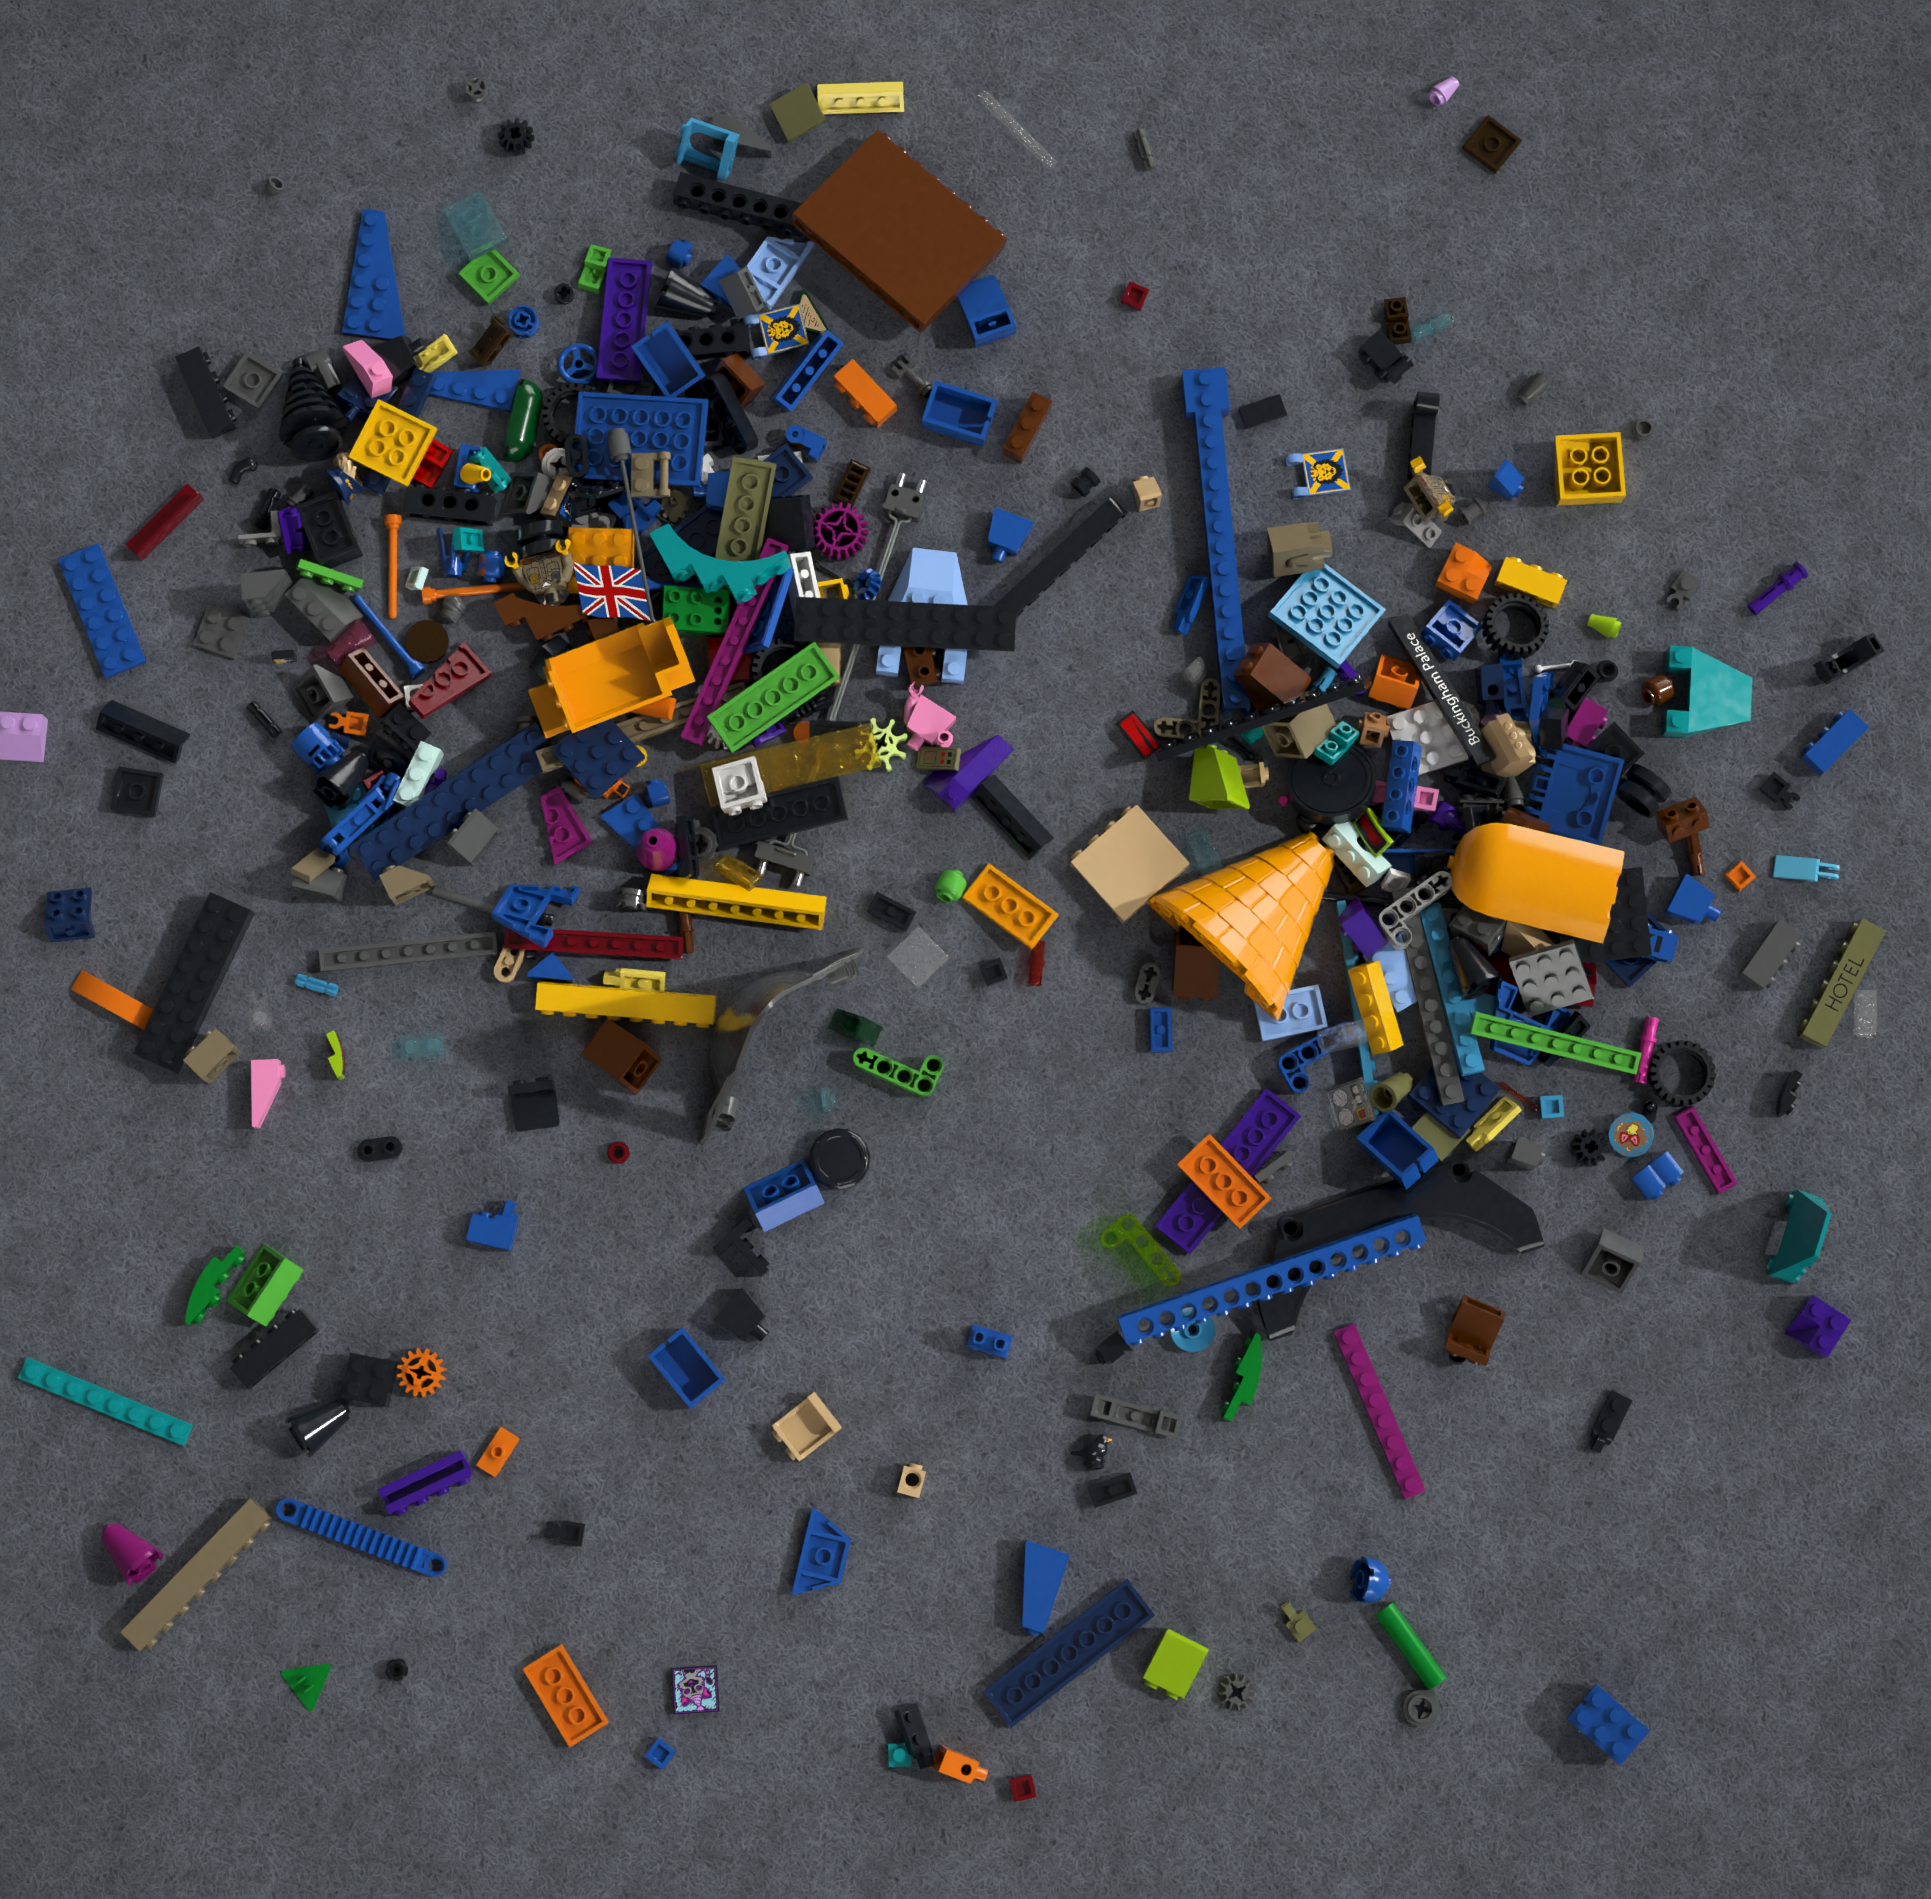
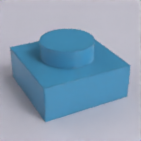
M1562 1095L1539 1097L1541 1119L1564 1118Z

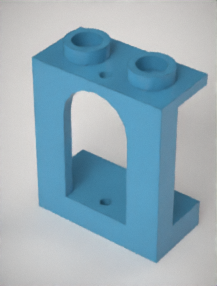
M690 118L687 124L682 125L680 130L682 141L676 148L675 155L678 156L676 164L680 165L685 160L717 171V178L725 181L732 169L740 134ZM698 132L725 141L721 159L695 150L690 144V136Z

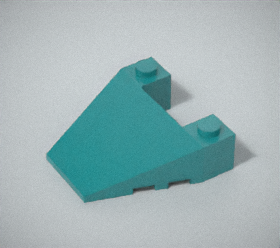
M1673 645L1668 647L1665 655V672L1688 674L1686 711L1667 710L1663 714L1662 736L1685 738L1751 721L1752 677L1693 647Z
M1795 1190L1792 1194H1788L1785 1206L1788 1207L1786 1212L1790 1213L1778 1253L1767 1260L1765 1267L1768 1270L1767 1276L1790 1284H1796L1800 1279V1275L1806 1273L1804 1267L1810 1268L1817 1260L1832 1215L1829 1208L1826 1207V1203L1823 1202V1198L1800 1190Z

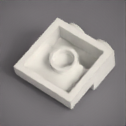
M754 756L712 768L721 809L725 814L729 813L731 816L742 813L741 809L750 807L752 810L763 807V803L768 802Z

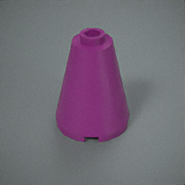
M651 828L639 837L636 843V856L641 865L648 870L665 871L678 860V839L671 831L665 828Z
M118 1523L109 1524L102 1531L101 1540L124 1581L129 1586H133V1581L138 1584L145 1580L157 1568L153 1564L158 1559L160 1561L163 1559V1553L158 1548Z

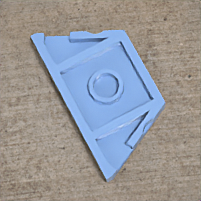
M766 237L748 263L747 267L768 309H772L814 247L812 241L799 243L794 242V239L781 240L776 237Z

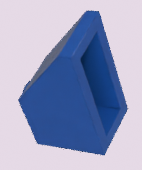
M1505 459L1488 488L1511 501L1513 496L1518 498L1524 486L1521 484L1524 477L1510 461Z

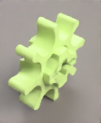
M871 718L873 731L869 734H864L860 731V734L869 735V740H865L866 744L863 748L855 749V756L865 753L871 757V761L867 764L868 770H872L875 762L883 761L887 772H890L892 768L889 764V759L892 756H899L902 760L906 759V753L897 750L896 746L900 741L907 740V734L894 736L891 733V729L895 726L893 719L890 720L887 728L880 729L876 725V719ZM885 737L886 747L882 746L877 752V743H881Z

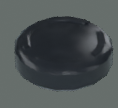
M836 1128L825 1131L815 1140L810 1149L809 1164L812 1174L820 1184L830 1189L845 1190L856 1186L864 1179L869 1170L870 1154L867 1144L860 1135L849 1129Z

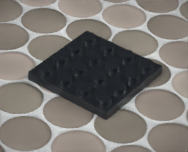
M1642 867L1622 869L1616 887H1618L1615 903L1611 906V919L1603 944L1558 933L1559 943L1574 939L1582 963L1652 956Z

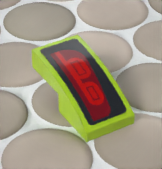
M1367 808L1353 822L1360 837L1375 857L1380 856L1394 842L1381 827L1382 821L1370 808Z
M333 1030L326 1034L335 1052L334 1055L328 1057V1060L337 1078L342 1080L345 1077V1055L341 1040L337 1032Z

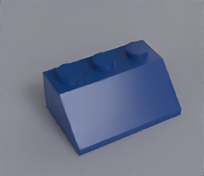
M804 1159L743 1188L764 1232L825 1203Z

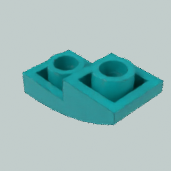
M1342 721L1330 731L1328 738L1315 748L1314 755L1332 766L1350 748L1360 732Z

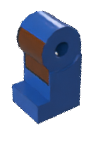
M792 425L786 430L788 444L791 447H800L808 451L809 459L817 463L827 446V440L798 425Z

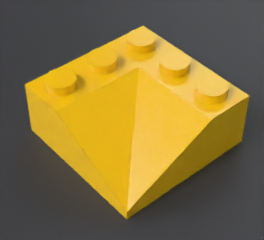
M1621 432L1555 436L1556 506L1621 503L1623 501L1626 491Z

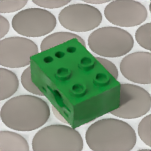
M664 585L661 590L660 620L671 617L678 635L724 637L729 625L730 590L719 589L706 594L704 588Z

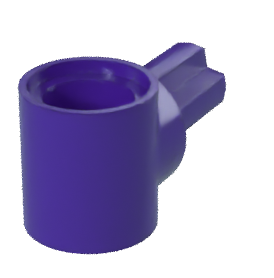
M1439 801L1435 812H1432L1428 821L1432 824L1436 823L1439 825L1438 828L1442 830L1450 827L1459 834L1466 833V827L1463 825L1462 819L1455 816L1457 813L1456 809L1444 801Z

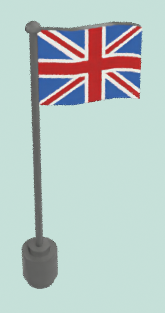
M616 428L607 431L608 436L606 439L610 458L615 459V462H620L640 569L618 565L589 566L573 562L582 612L584 614L600 618L629 617L646 620L651 624L657 622V620L654 619L624 462L628 460V456L632 452L625 428Z

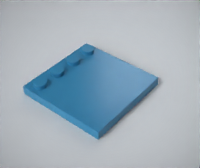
M1324 563V569L1302 573L1270 611L1268 617L1338 669L1386 609Z

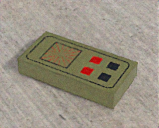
M920 747L916 768L920 770L958 771L961 749L953 747Z

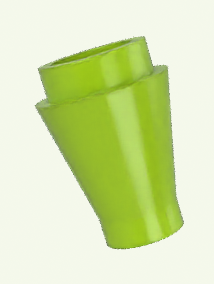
M1591 614L1587 626L1592 627L1609 639L1610 637L1615 639L1622 622L1617 621V618Z

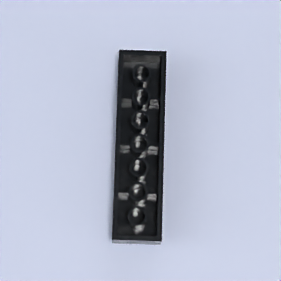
M212 892L209 893L133 1054L179 1074L184 1063L183 1059L187 1057L185 1053L192 1047L251 923L254 912Z

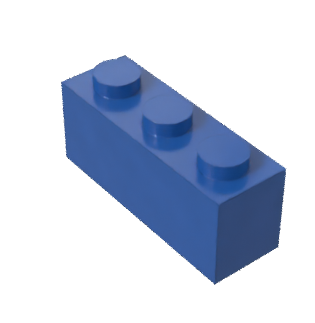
M1851 709L1846 713L1841 711L1833 719L1835 724L1830 729L1826 726L1817 735L1820 739L1815 744L1811 741L1802 750L1805 754L1801 759L1819 776L1869 728Z

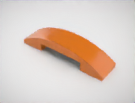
M83 970L71 988L76 993L143 1030L153 1012V1009Z

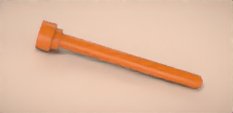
M387 514L384 515V525L388 530V617L395 619L397 616V530L402 525V516Z
M519 582L441 590L427 586L422 588L423 604H432V601H437V599L444 598L445 596L458 595L460 597L526 589Z

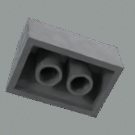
M285 569L240 573L242 600L257 617H268L270 613L276 612L287 599L284 594L295 585Z
M312 576V578L304 577L284 595L334 645L365 615L334 584H324L320 582L321 578Z

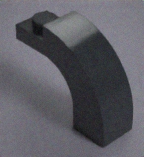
M1871 633L1842 651L1815 663L1816 674L1827 685L1885 652L1875 634Z

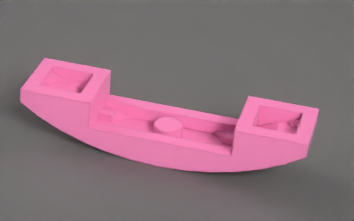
M1376 780L1375 795L1372 802L1377 804L1384 803L1387 782ZM1417 786L1414 810L1435 812L1439 789Z

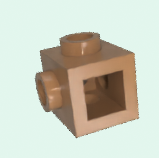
M1365 712L1364 719H1359L1357 730L1360 732L1359 744L1381 748L1383 738L1388 737L1390 725H1386L1387 716L1377 712Z

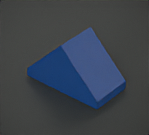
M553 952L528 972V978L532 980L574 983L573 976Z

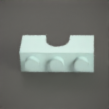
M420 741L393 798L396 805L405 808L424 795L430 776L435 774L444 754L441 749Z
M1351 821L1333 825L1322 838L1327 846L1335 852L1339 859L1365 887L1380 880L1392 865L1382 855L1375 857L1372 852H1367L1359 846L1357 839L1360 835Z

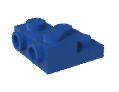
M1449 599L1421 632V636L1427 645H1434L1439 649L1443 658L1455 661L1482 629V625Z

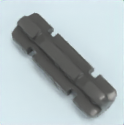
M1142 128L1137 129L1133 132L1135 141H1138L1136 145L1140 157L1144 159L1142 161L1144 169L1152 170L1157 164L1155 158L1152 159L1153 152L1149 140H1146V131Z

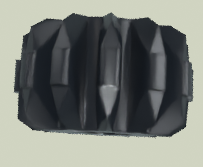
M516 117L515 122L511 123V120L508 119V126H500L502 132L498 133V138L501 139L499 144L501 147H505L506 153L513 150V154L516 156L518 150H521L525 154L524 147L531 149V142L535 140L532 134L533 128L528 126L526 120L520 123L519 118ZM514 134H515L516 136H517V134H520V137H519V138L515 137V139H513L512 136H513Z
M1584 1129L1581 1131L1582 1136L1579 1134L1574 1136L1577 1142H1572L1570 1146L1577 1148V1150L1572 1151L1571 1155H1580L1576 1159L1577 1163L1585 1159V1167L1589 1166L1590 1160L1593 1166H1597L1598 1160L1601 1162L1605 1160L1602 1154L1609 1153L1607 1148H1603V1146L1608 1144V1140L1601 1142L1600 1139L1603 1137V1133L1598 1134L1596 1137L1595 1129H1591L1589 1134ZM1592 1143L1591 1147L1594 1146L1595 1150L1588 1153V1149H1585V1146Z

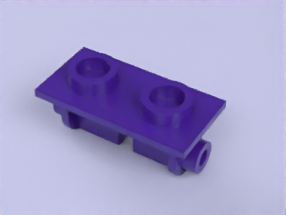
M292 506L277 512L286 554L296 550L297 552L306 551L305 547L307 544L304 533L297 532V529L302 528L300 512L297 511V508H292Z

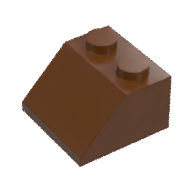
M738 353L722 359L712 373L720 372L727 377L742 408L749 404L766 384Z

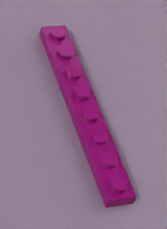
M1355 1323L1334 1331V1336L1404 1500L1426 1491Z

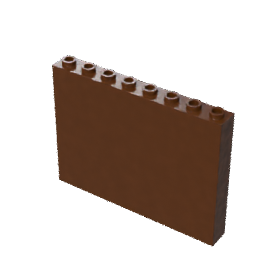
M878 129L793 212L791 224L920 333L1002 252L1007 242L1005 235L1000 230L993 228L985 217L979 216L968 203L960 200L952 189L946 188L941 184L935 175L928 173L920 162L914 161L903 148L895 145L888 135L882 134Z

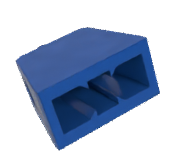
M727 254L700 285L705 291L715 297L716 300L732 308L719 280L740 270V267Z
M730 471L709 473L707 484H701V487H694V496L707 497L706 508L723 512Z
M995 507L987 546L995 548L991 559L997 563H1003L1007 553L1016 556L1031 533L1034 522Z
M1685 874L1680 880L1664 914L1698 925L1704 917L1716 922L1721 910L1710 905L1715 895L1690 875Z

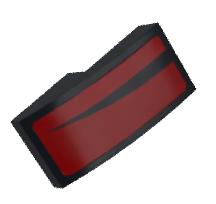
M1133 710L1115 723L1143 760L1160 748L1161 745Z

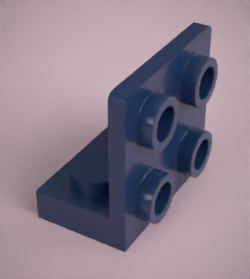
M91 888L51 891L47 893L45 928L50 942L95 938V929L91 920Z

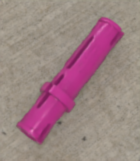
M1645 1016L1643 1033L1639 1036V1041H1641L1639 1047L1641 1058L1637 1074H1634L1632 1082L1647 1083L1653 1045L1657 1042L1655 1035L1659 1022L1658 1018Z

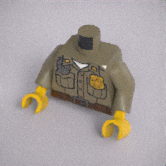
M1419 456L1410 461L1413 467V479L1403 489L1424 521L1437 517L1438 521L1444 522L1448 519L1451 511L1454 510L1452 507L1455 503L1454 490L1448 488L1442 478L1423 473V469L1426 466Z
M568 539L565 540L566 547H562L560 540H558L555 545L556 551L520 560L521 564L517 563L518 555L515 552H512L515 561L510 562L507 556H505L504 560L508 567H512L511 570L517 581L528 592H533L537 596H545L546 605L559 603L557 591L567 589V583L570 581L574 571L572 555L568 551L571 542Z

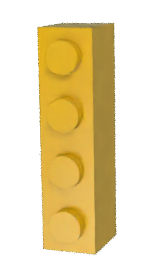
M1380 961L1360 964L1349 969L1348 973L1372 1055L1390 1052L1403 1046Z

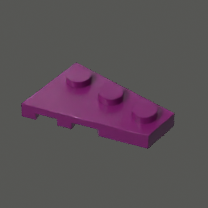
M560 786L540 797L555 865L593 844Z

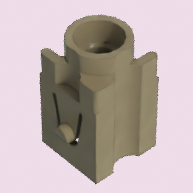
M1318 521L1267 528V552L1273 576L1280 577L1324 569V559L1332 558V543L1329 531H1319Z

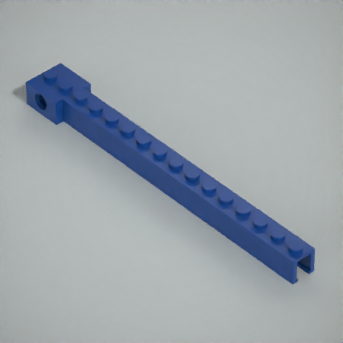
M1226 367L1184 370L1181 375L1185 419H1194L1218 675L1221 688L1222 715L1229 714L1230 709H1242V713H1249L1250 699L1234 677V673L1245 657L1222 423V416H1228L1230 410Z

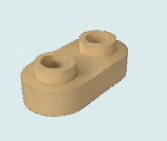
M503 947L494 967V975L497 980L502 983H509L515 979L526 955V950H519V953L513 956L511 955L512 949H504ZM508 968L510 970L509 975L503 976L502 970Z

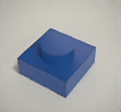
M658 1737L645 1754V1757L663 1770L677 1751Z

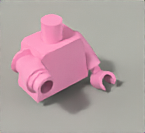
M914 681L909 687L910 693L904 706V722L907 725V731L913 734L907 745L915 751L919 750L923 742L932 747L934 745L937 747H949L953 741V735L948 730L956 722V716L923 695H920L924 690V686L921 685L919 691H916L913 687Z

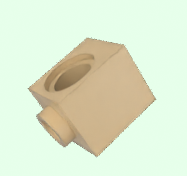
M909 1463V1467L904 1466L897 1493L916 1498L920 1497L926 1471H922L923 1466ZM915 1473L919 1477V1482L916 1486L911 1487L906 1484V1476L908 1474Z

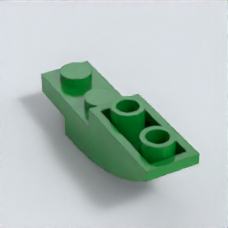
M236 1245L223 1261L214 1256L206 1266L190 1296L185 1323L190 1326L200 1324L206 1317L205 1311L209 1307L214 1308L222 1299L220 1295L223 1292L216 1286L218 1284L223 1285L229 1279L230 1275L228 1273L233 1267L238 1268L246 1259L243 1256L247 1252L240 1246Z
M1254 1333L1253 1337L1250 1335L1247 1337L1243 1345L1246 1351L1243 1357L1240 1355L1237 1357L1233 1365L1236 1368L1234 1374L1242 1377L1241 1381H1235L1231 1389L1234 1395L1231 1401H1225L1221 1412L1224 1413L1222 1418L1229 1422L1233 1420L1241 1403L1250 1406L1256 1392L1262 1364V1345L1260 1334Z

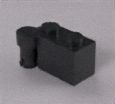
M1380 330L1363 343L1358 351L1360 360L1365 365L1370 364L1374 369L1376 377L1381 381L1385 380L1387 383L1392 382L1396 384L1402 379V375L1414 366L1411 359L1407 362L1409 357L1403 356Z

